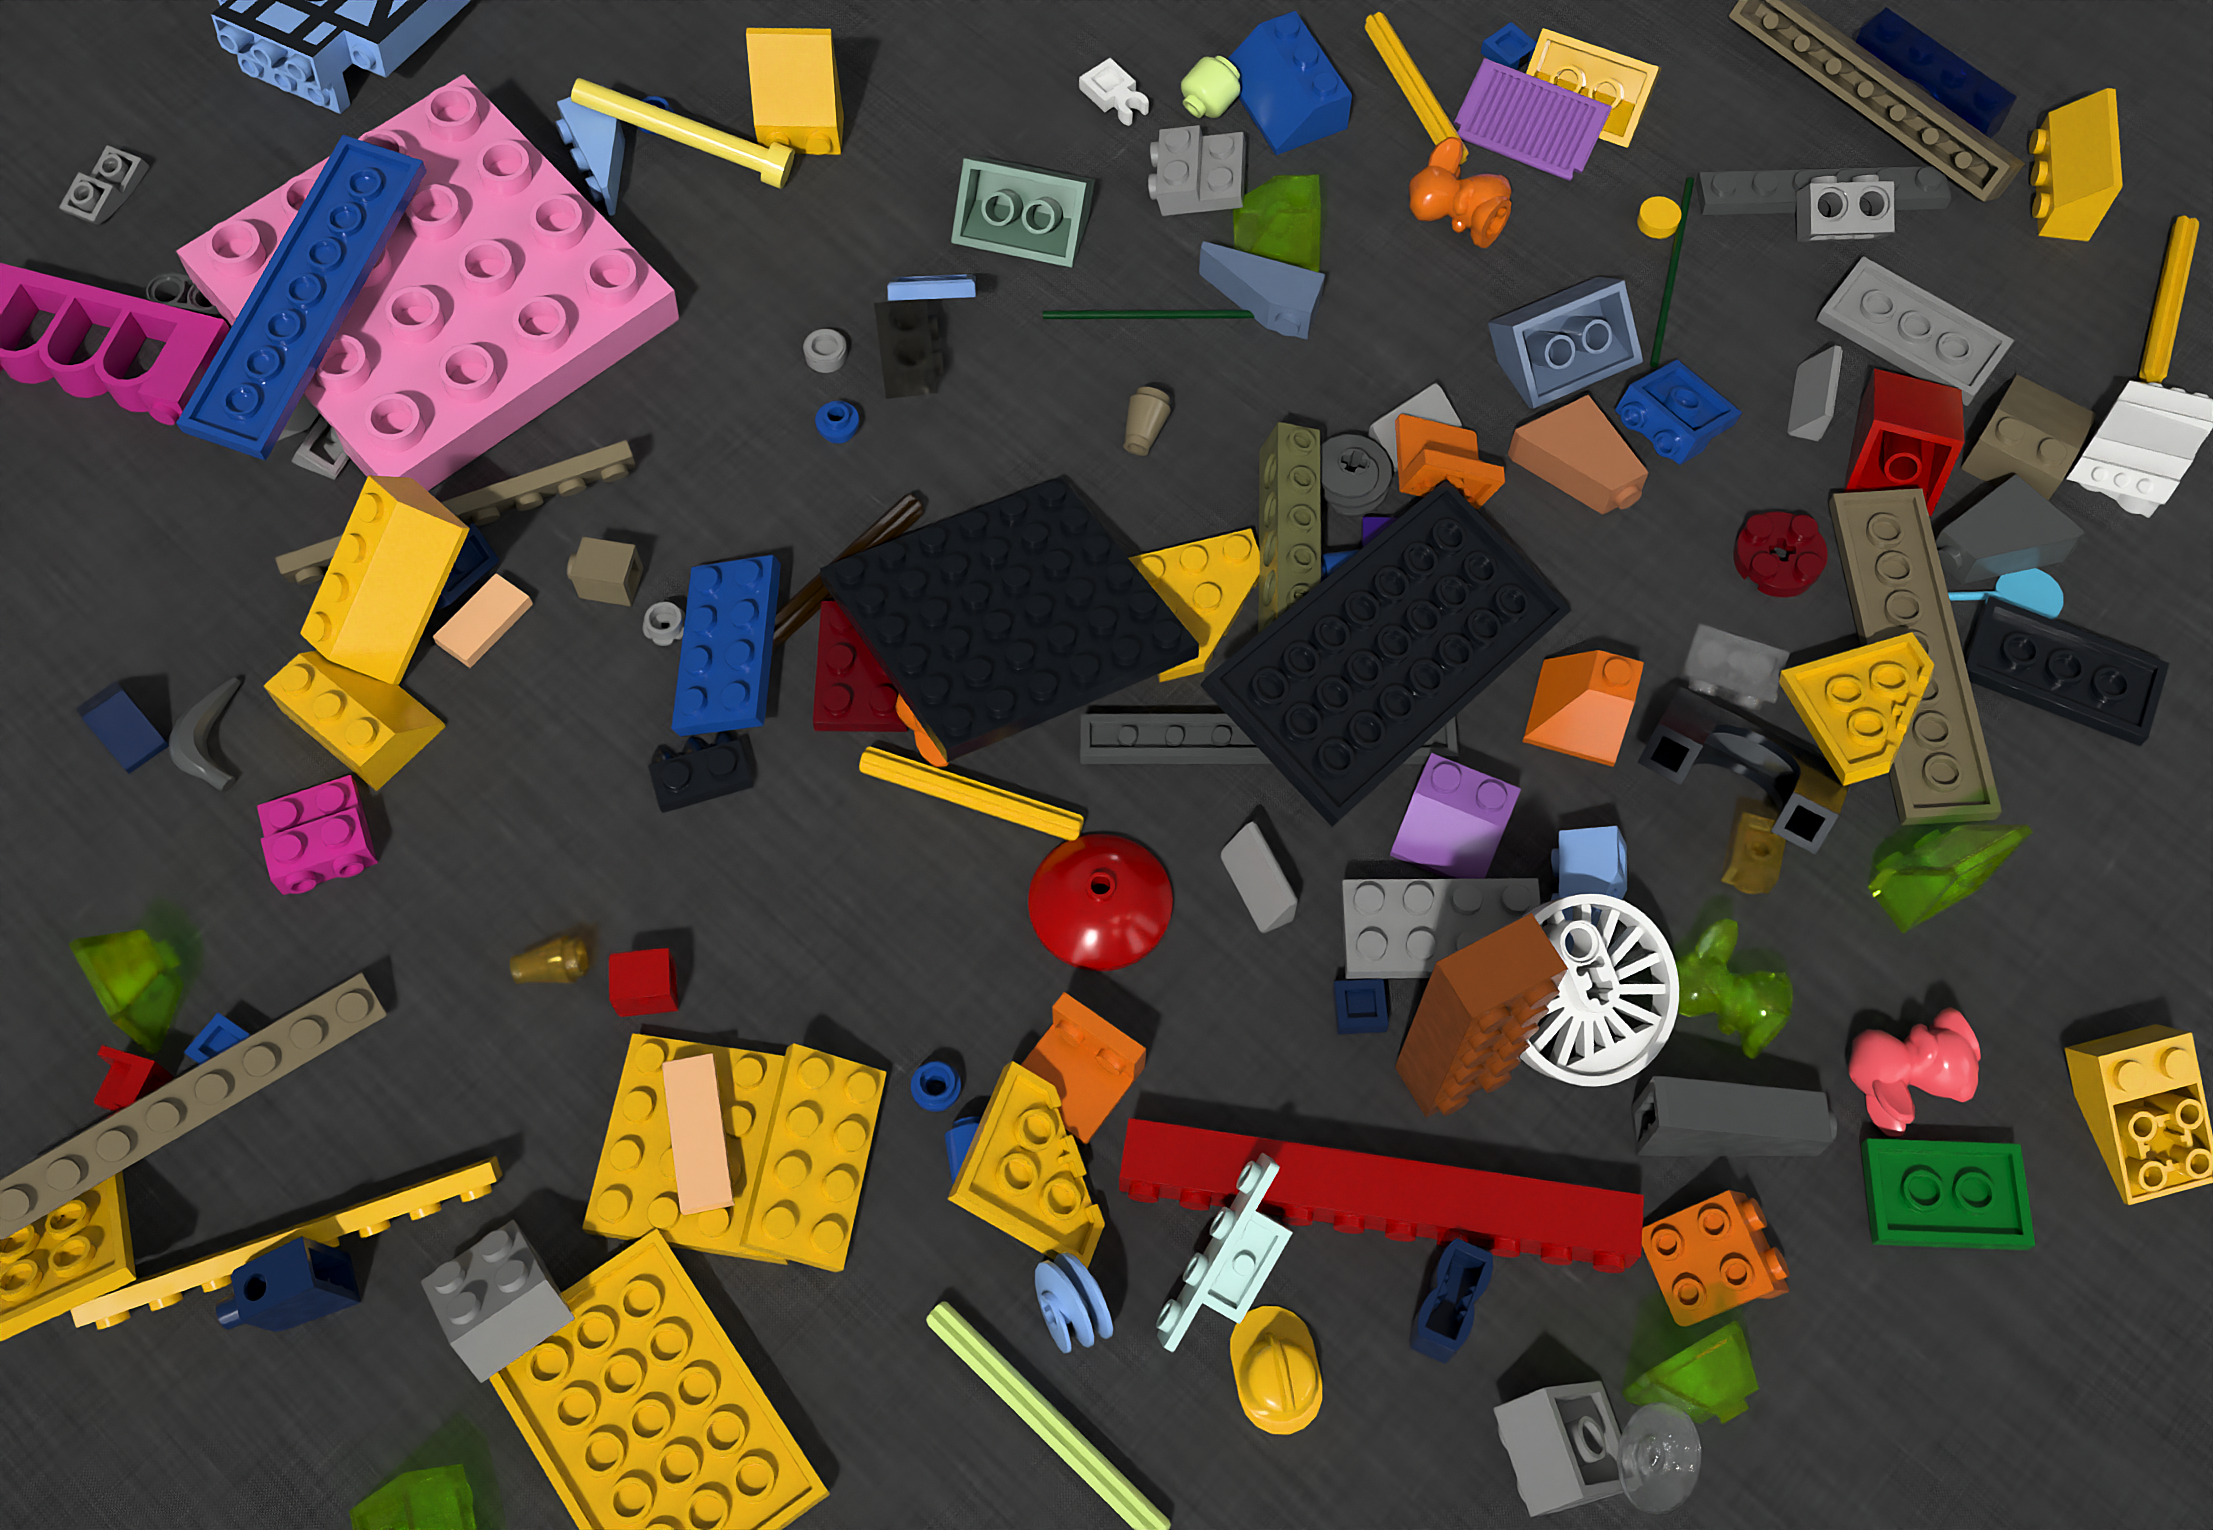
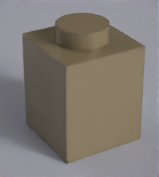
M582 537L578 552L572 553L569 558L567 574L568 578L572 580L579 598L632 607L644 568L636 545Z

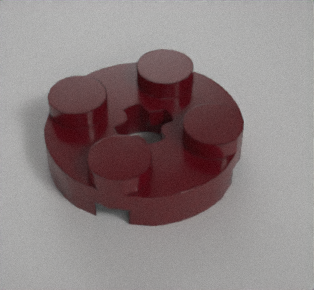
M1767 512L1753 515L1748 519L1735 542L1733 560L1738 573L1744 580L1748 576L1752 582L1759 585L1758 591L1773 597L1788 598L1801 595L1809 589L1810 585L1818 580L1827 565L1828 550L1824 538L1818 532V524L1812 517L1808 515L1796 516L1786 512ZM1775 548H1781L1787 551L1789 556L1786 561H1780L1778 554H1771L1770 551Z

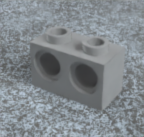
M1862 175L1853 177L1852 182L1837 183L1836 176H1821L1812 178L1810 184L1796 192L1797 242L1879 240L1895 232L1894 181H1879L1878 175ZM1861 198H1865L1870 202L1872 206L1871 216H1867L1861 211L1859 206ZM1819 199L1827 201L1830 205L1831 214L1829 218L1819 212Z

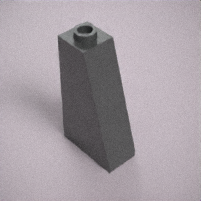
M1654 1076L1631 1106L1636 1156L1818 1157L1833 1143L1837 1134L1836 1115L1832 1109H1828L1825 1092Z

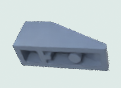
M1203 241L1200 251L1199 275L1240 308L1252 312L1255 317L1254 319L1266 329L1277 331L1284 336L1308 339L1322 300L1325 274Z

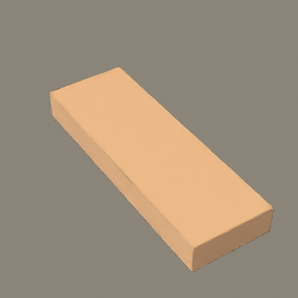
M713 1053L662 1063L681 1213L688 1215L735 1205L716 1061Z

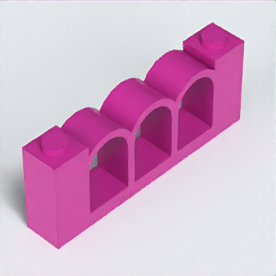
M0 263V372L4 369L10 378L20 383L35 384L48 381L54 377L66 393L82 398L103 395L109 391L120 407L132 412L149 411V414L155 420L166 425H174L230 331L224 319ZM39 310L56 314L37 343L27 349L14 351ZM92 324L111 328L97 352L90 359L83 363L68 365ZM146 338L166 342L155 363L146 373L137 378L123 380L125 373Z

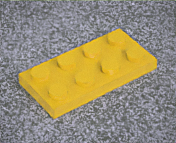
M795 1043L787 1047L739 1246L832 1272H839L844 1269L887 1072Z

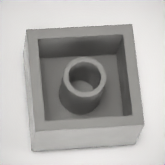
M514 1219L500 1229L487 1234L479 1243L452 1261L442 1264L434 1273L420 1281L449 1344L480 1383L575 1319L543 1259Z

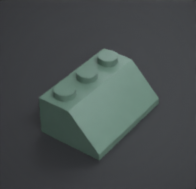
M980 156L964 158L951 243L1072 268L1088 222L1095 179Z

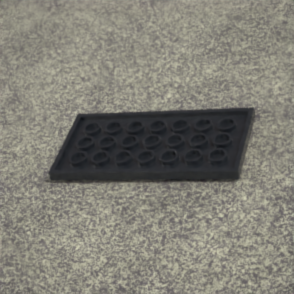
M1446 479L1211 672L1202 681L1200 686L1324 820L1333 827L1559 623L1571 609Z

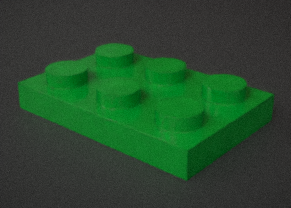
M1867 1138L1861 1143L1872 1245L2029 1250L2035 1246L2021 1144Z

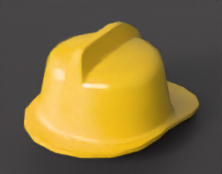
M1261 1306L1248 1311L1240 1324L1236 1323L1230 1338V1356L1239 1400L1245 1415L1256 1427L1271 1434H1292L1304 1429L1316 1417L1322 1403V1380L1312 1337L1306 1324L1295 1313L1282 1307Z

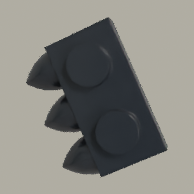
M730 731L718 732L714 739L713 747L706 748L702 742L690 736L683 747L682 755L677 757L667 748L658 745L653 753L651 764L648 765L661 813L753 788L740 739H737Z

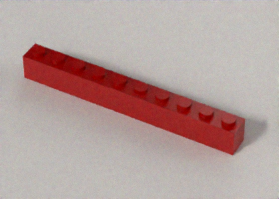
M1128 1118L1119 1176V1191L1128 1192V1197L1138 1202L1155 1203L1161 1197L1179 1200L1181 1207L1197 1211L1209 1210L1210 1205L1230 1208L1240 1191L1236 1188V1184L1242 1170L1251 1160L1256 1163L1259 1156L1264 1153L1271 1157L1280 1168L1258 1205L1257 1210L1266 1214L1282 1216L1281 1220L1290 1225L1310 1226L1313 1221L1332 1223L1334 1230L1348 1234H1361L1365 1228L1385 1231L1386 1238L1401 1242L1415 1241L1416 1236L1437 1239L1436 1244L1443 1248H1447L1453 1240L1458 1238L1472 1245L1489 1247L1488 1252L1495 1256L1512 1258L1520 1256V1252L1541 1255L1540 1260L1542 1262L1552 1265H1570L1572 1260L1593 1263V1269L1605 1273H1622L1625 1271V1268L1630 1269L1641 1257L1644 1195Z

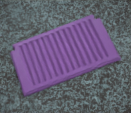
M1484 58L1454 124L1460 127L1457 133L1464 141L1571 181L1573 172L1579 174L1583 172L1612 110V106Z

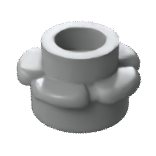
M659 602L652 605L644 617L643 632L645 636L649 639L652 638L653 642L660 646H668L675 640L682 639L685 613L670 602ZM670 624L668 628H662V625Z

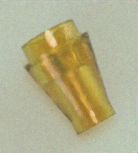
M563 935L525 953L513 955L510 959V970L516 984L576 983L578 977L588 974L589 958L586 946L580 937L570 938L568 935Z

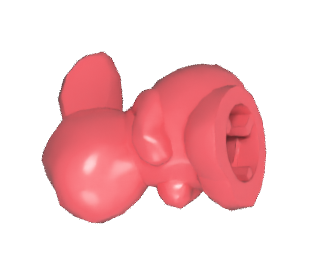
M1947 1007L1938 1013L1929 1029L1921 1023L1914 1025L1903 1042L1883 1030H1863L1852 1040V1053L1848 1065V1073L1858 1089L1866 1094V1109L1873 1124L1890 1138L1902 1137L1906 1131V1125L1915 1119V1105L1907 1086L1912 1085L1930 1095L1952 1098L1964 1103L1973 1098L1977 1089L1978 1062L1981 1059L1979 1043L1969 1023L1958 1010Z

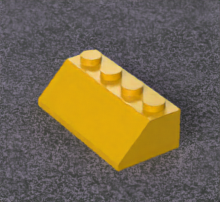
M368 475L300 634L327 660L391 685L400 684L470 528L413 478Z

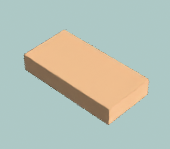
M495 573L433 638L438 646L471 668L533 603L527 594Z

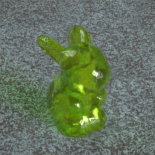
M1724 918L1708 926L1700 936L1694 952L1681 957L1675 962L1679 980L1677 1014L1696 1017L1715 1012L1718 1015V1029L1724 1035L1732 1034L1735 1030L1741 1033L1740 1044L1743 1053L1753 1060L1775 1039L1793 1015L1791 1010L1794 994L1792 981L1784 972L1754 970L1745 973H1730L1726 966L1737 944L1739 927L1737 921Z

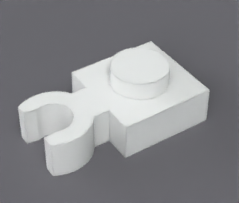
M1111 58L1079 77V89L1104 112L1115 107L1118 110V118L1123 124L1128 126L1132 124L1133 112L1130 110L1132 108L1138 109L1143 115L1148 114L1149 101L1147 97L1136 91V81Z

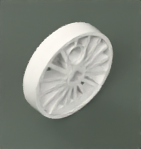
M1577 894L1555 899L1532 909L1526 915L1532 913L1539 925L1547 920L1548 924L1543 927V931L1568 967V970L1558 986L1560 993L1547 1006L1549 1008L1547 1014L1551 1013V1015L1539 1027L1540 1029L1530 1037L1528 1041L1530 1047L1520 1055V1058L1530 1067L1546 1076L1580 1086H1606L1621 1082L1637 1074L1664 1047L1674 1026L1678 1010V973L1673 954L1664 936L1656 925L1636 907L1607 895ZM1573 906V920H1565L1562 910ZM1591 907L1602 910L1596 927L1591 924ZM1617 920H1620L1627 926V929L1608 949ZM1568 932L1571 933L1574 940V947L1570 954L1565 946ZM1639 941L1645 954L1615 967L1632 946ZM1650 966L1653 984H1619V980ZM1620 994H1653L1651 1012L1620 999ZM1614 1010L1644 1022V1024L1631 1029ZM1608 1027L1611 1029V1031H1612L1617 1037H1615V1038L1612 1039V1036H1611V1034H1610V1031H1609ZM1559 1030L1548 1061L1539 1052ZM1575 1042L1576 1056L1569 1059L1572 1047Z

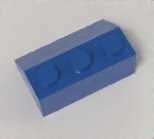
M1296 11L1260 23L1227 59L1236 67L1240 74V79L1238 80L1240 83V94L1238 98L1275 155L1347 129L1352 94Z

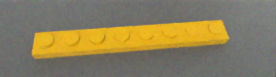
M497 1156L132 1281L114 1291L71 1309L75 1326L78 1328L95 1322L98 1330L104 1329L131 1318L129 1309L149 1303L151 1311H155L183 1300L181 1291L202 1285L204 1293L219 1289L232 1283L231 1275L234 1269L302 1236L335 1248L340 1245L338 1237L358 1230L360 1238H364L390 1228L389 1219L409 1212L411 1220H416L440 1211L442 1209L440 1201L459 1194L462 1202L493 1192L491 1183L497 1182L503 1175Z

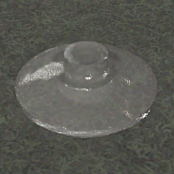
M1652 1402L1636 1411L1623 1430L1617 1454L1618 1476L1625 1495L1638 1509L1655 1515H1663L1676 1510L1687 1500L1697 1482L1701 1465L1700 1439L1692 1419L1682 1408L1667 1402Z

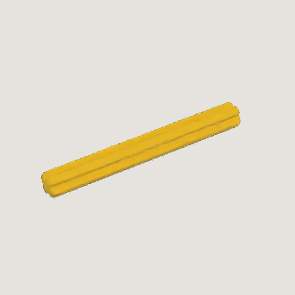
M1377 12L1374 15L1370 14L1367 16L1366 32L1435 145L1448 137L1460 138L1384 13ZM1464 143L1462 158L1459 163L1461 165L1467 161L1466 156L1468 155V149Z
M2186 215L2179 216L2176 223L2172 225L2139 378L2143 383L2154 382L2161 384L2162 380L2167 377L2200 225L2196 218H2188Z
M871 746L865 749L860 758L859 770L864 774L1069 841L1076 840L1081 835L1084 817L1080 814Z

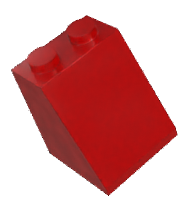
M1874 368L1859 406L1844 493L1922 488L1928 514L1932 516L1965 442L1962 389Z

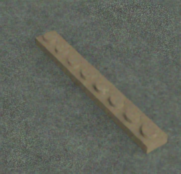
M625 440L440 503L465 525L474 522L476 526H481L498 520L501 517L499 513L516 507L518 511L536 508L544 503L543 498L558 493L562 497L578 494L586 489L585 484L599 479H603L604 482L622 479L629 474V469L636 466L628 442ZM342 535L275 557L281 575L290 583L297 582L298 585H307L325 577L324 572L328 570Z
M361 972L357 973L0 1178V1240L2 1241L387 1016Z

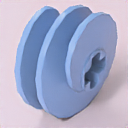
M1064 1252L1056 1256L1054 1263L1046 1260L1037 1265L1035 1269V1286L1040 1308L1050 1334L1063 1353L1071 1352L1072 1348L1067 1324H1069L1078 1341L1087 1348L1094 1345V1333L1090 1319L1102 1338L1107 1339L1113 1335L1111 1316L1100 1287L1076 1256L1069 1252Z

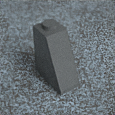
M2015 474L1945 527L1936 540V546L1942 570L1950 573L1961 584L2064 562L2071 556L2084 536L2085 531Z

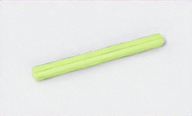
M942 1301L935 1306L926 1318L928 1326L1134 1530L1170 1529L1171 1523L1169 1519L948 1302Z

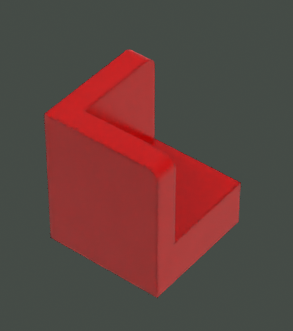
M669 948L613 953L609 956V1001L619 1017L678 1011L677 965Z
M101 1045L97 1055L111 1067L94 1098V1103L100 1108L117 1112L173 1080L174 1076L156 1061Z

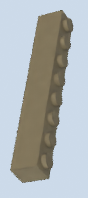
M1739 0L1730 13L1729 17L1983 202L1998 199L2025 165L2020 159L1799 1Z

